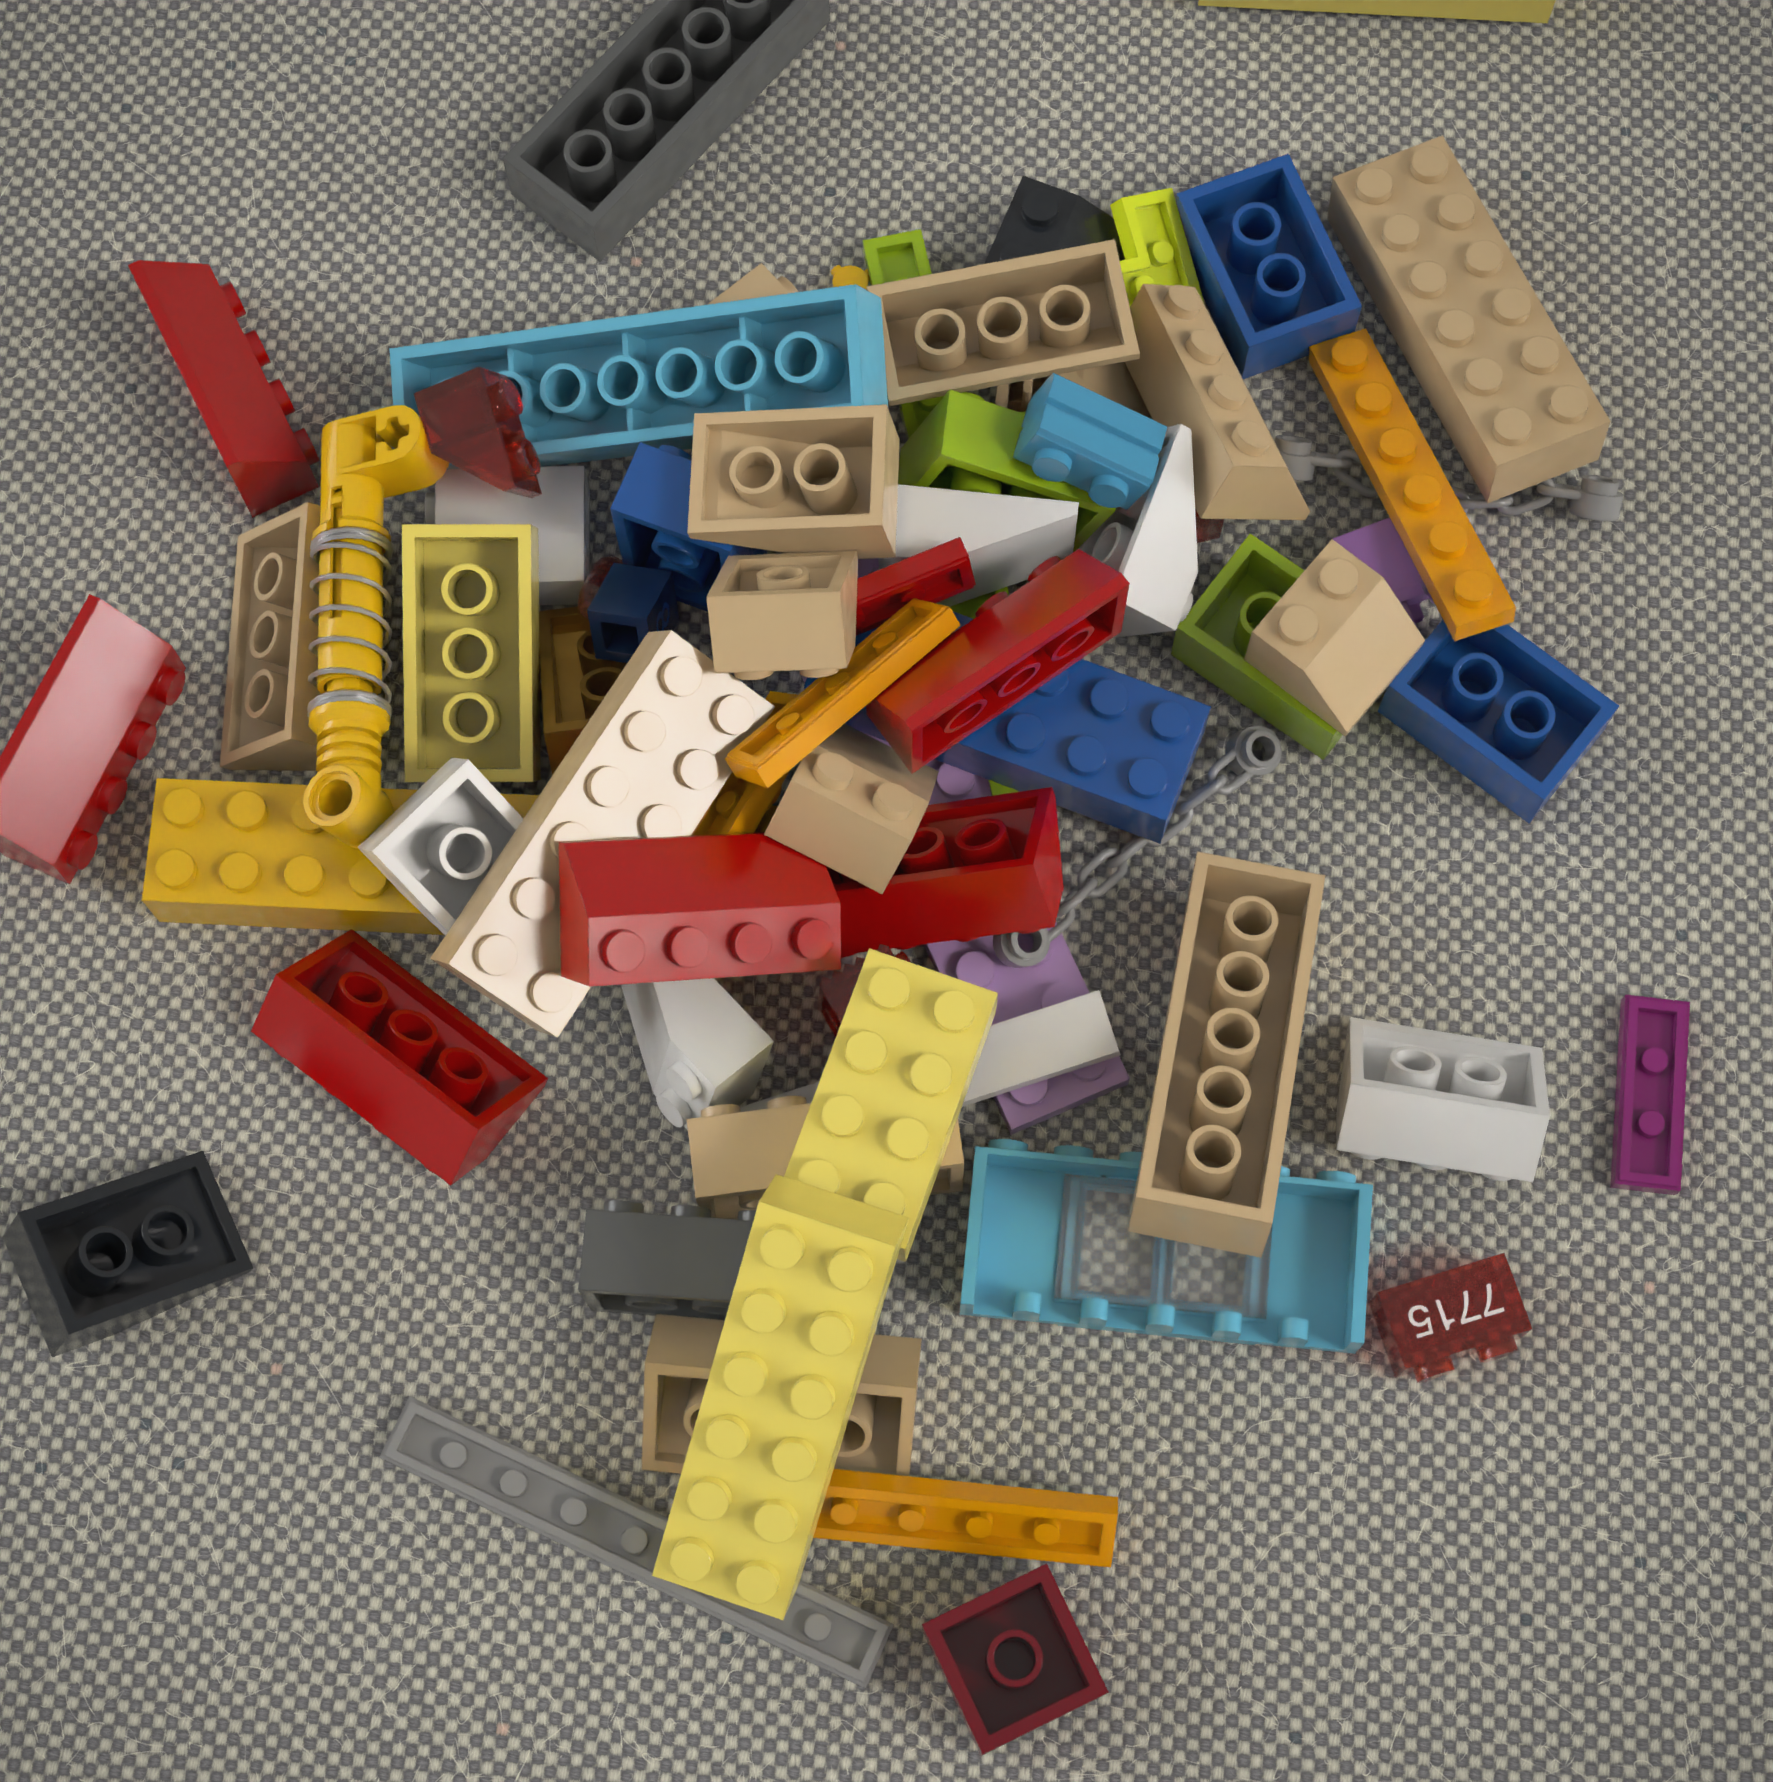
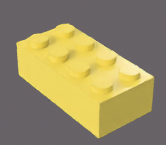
M402 524L405 782H427L451 758L469 759L489 782H535L541 780L538 528L531 524Z
M869 948L784 1177L909 1217L897 1257L898 1260L906 1262L997 1008L998 993Z

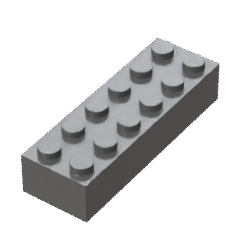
M655 0L502 158L511 194L601 262L830 21L829 0Z

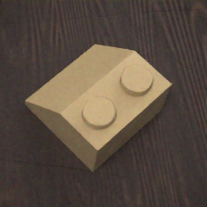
M1331 539L1252 631L1244 660L1346 737L1422 647L1425 639L1384 577Z
M857 550L728 556L706 597L714 672L734 673V676L741 680H758L771 676L774 671L799 670L800 675L804 677L820 678L834 675L839 669L847 668L856 640Z

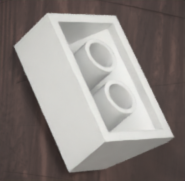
M1350 1017L1336 1112V1150L1351 1152L1357 1157L1369 1160L1388 1158L1412 1162L1430 1170L1449 1168L1479 1173L1496 1181H1508L1511 1179L1528 1182L1534 1181L1550 1119L1542 1048Z

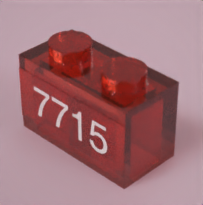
M1505 1253L1379 1291L1369 1302L1395 1378L1414 1372L1417 1383L1436 1379L1454 1372L1455 1367L1452 1360L1477 1353L1480 1363H1486L1519 1351L1515 1340L1521 1339L1532 1330Z

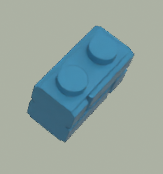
M1052 373L1031 397L1027 405L1021 426L1023 429L1019 434L1013 458L1032 466L1033 472L1044 480L1052 482L1065 481L1088 492L1091 500L1098 505L1108 508L1121 507L1128 510L1150 488L1154 481L1160 458L1158 454L1162 450L1167 426Z

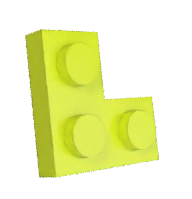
M1167 188L1123 197L1110 204L1125 260L1120 261L1129 306L1132 305L1143 284L1196 287L1204 303L1173 189Z

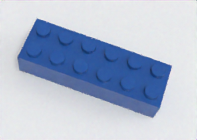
M953 611L960 623L956 631L973 620V618ZM877 628L857 635L855 647ZM1081 659L934 760L1017 791L1052 787L1057 806L1161 844L1205 732L1211 706ZM807 677L804 689L818 678ZM866 706L845 723L862 733L886 741L868 717Z

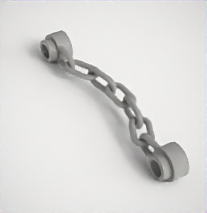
M1292 435L1276 436L1275 443L1294 480H1312L1315 466L1330 467L1339 480L1366 497L1378 496L1371 480L1370 485L1373 488H1368L1342 470L1352 466L1350 458L1362 465L1354 449H1345L1337 455L1311 451L1312 440ZM1583 475L1581 485L1579 486L1557 484L1552 479H1548L1539 483L1536 487V490L1544 495L1543 497L1514 507H1510L1514 501L1510 495L1487 504L1482 494L1468 495L1463 489L1451 486L1465 513L1469 509L1498 508L1501 513L1514 516L1549 504L1554 497L1572 499L1569 512L1573 515L1592 520L1617 521L1619 520L1623 494L1618 492L1620 482L1613 478L1598 475Z
M1260 725L1250 726L1235 732L1226 744L1225 755L1210 767L1207 774L1208 782L1186 798L1179 796L1174 812L1177 815L1184 814V816L1165 831L1161 844L1136 835L1119 850L1116 848H1106L1100 851L1078 872V886L1066 897H1061L1057 917L1065 915V918L1049 931L1045 928L1031 933L1034 943L1029 952H1025L1019 947L1017 940L1018 932L993 935V948L998 959L1012 968L1033 966L1041 962L1048 953L1050 942L1073 923L1075 907L1087 896L1098 898L1118 883L1127 872V860L1145 845L1151 847L1161 846L1173 838L1192 821L1194 815L1193 808L1212 794L1228 795L1237 790L1250 778H1256L1272 772L1278 766L1282 754L1281 744L1276 734L1269 728ZM1254 740L1259 741L1264 746L1265 756L1262 761L1258 760L1252 753ZM1226 765H1229L1231 770L1239 775L1228 785H1225L1227 782L1226 775L1220 774L1217 776L1218 772ZM1110 857L1107 860V866L1109 868L1118 866V869L1096 888L1098 880L1096 878L1087 879V876Z

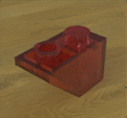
M476 367L413 393L432 454L502 491L528 498H534L542 494L537 474L540 473L541 469L539 457L532 443L525 438L519 418L523 411L522 400L516 386L506 375L482 367Z

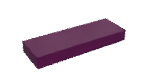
M1625 995L1621 999L1610 1188L1677 1195L1681 1191L1690 1002L1635 995Z

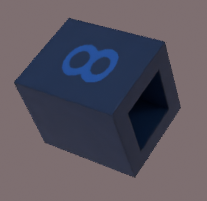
M613 563L587 609L596 659L628 663L648 632L674 631L680 618L672 571Z

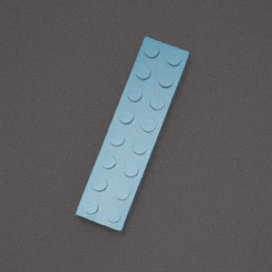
M856 284L389 348L393 406L405 405L412 408L449 444L451 453L447 470L547 467L634 456L640 442L658 449L661 445H671L682 450L692 449L694 413L886 404L888 407L881 298Z

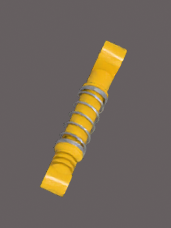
M405 405L389 406L334 420L322 428L320 525L313 531L310 545V557L319 564V576L310 581L309 586L319 595V607L312 610L309 614V618L318 625V638L312 641L308 648L313 654L318 656V670L308 676V681L317 687L321 694L311 700L307 708L309 727L317 735V774L312 777L305 789L303 805L306 815L313 823L353 848H358L393 814L391 800L381 790L382 776L380 774L382 769L381 740L382 735L389 730L392 707L389 704L392 693L387 684L382 681L391 671L392 666L390 657L382 650L391 640L392 629L388 622L383 619L391 609L392 598L383 587L391 579L393 570L389 563L393 553L391 535L383 527L384 498L421 490L434 485L443 477L451 457L449 444L416 411ZM383 566H385V568H386V575H385V578H384V579H383ZM317 582H319V589L316 587ZM383 595H384V597H385V599H386V604H385L384 610H383ZM383 627H384L385 630H386L385 639H384V640H383ZM382 656H383V658H384V660H385V662H386V663H385V670H384L383 672H382ZM382 688L385 692V699L378 696V694L381 693Z

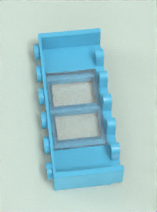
M1011 1139L990 1140L988 1147L975 1146L959 1315L1353 1354L1364 1344L1373 1185L1356 1183V1176L1354 1174L1342 1171H1321L1316 1173V1179L1290 1177V1169L1281 1166L1273 1224L1262 1257L1260 1258L1128 1232L1142 1152L1120 1153L1119 1160L1093 1158V1150L1073 1145L1054 1147V1154L1028 1151V1144Z

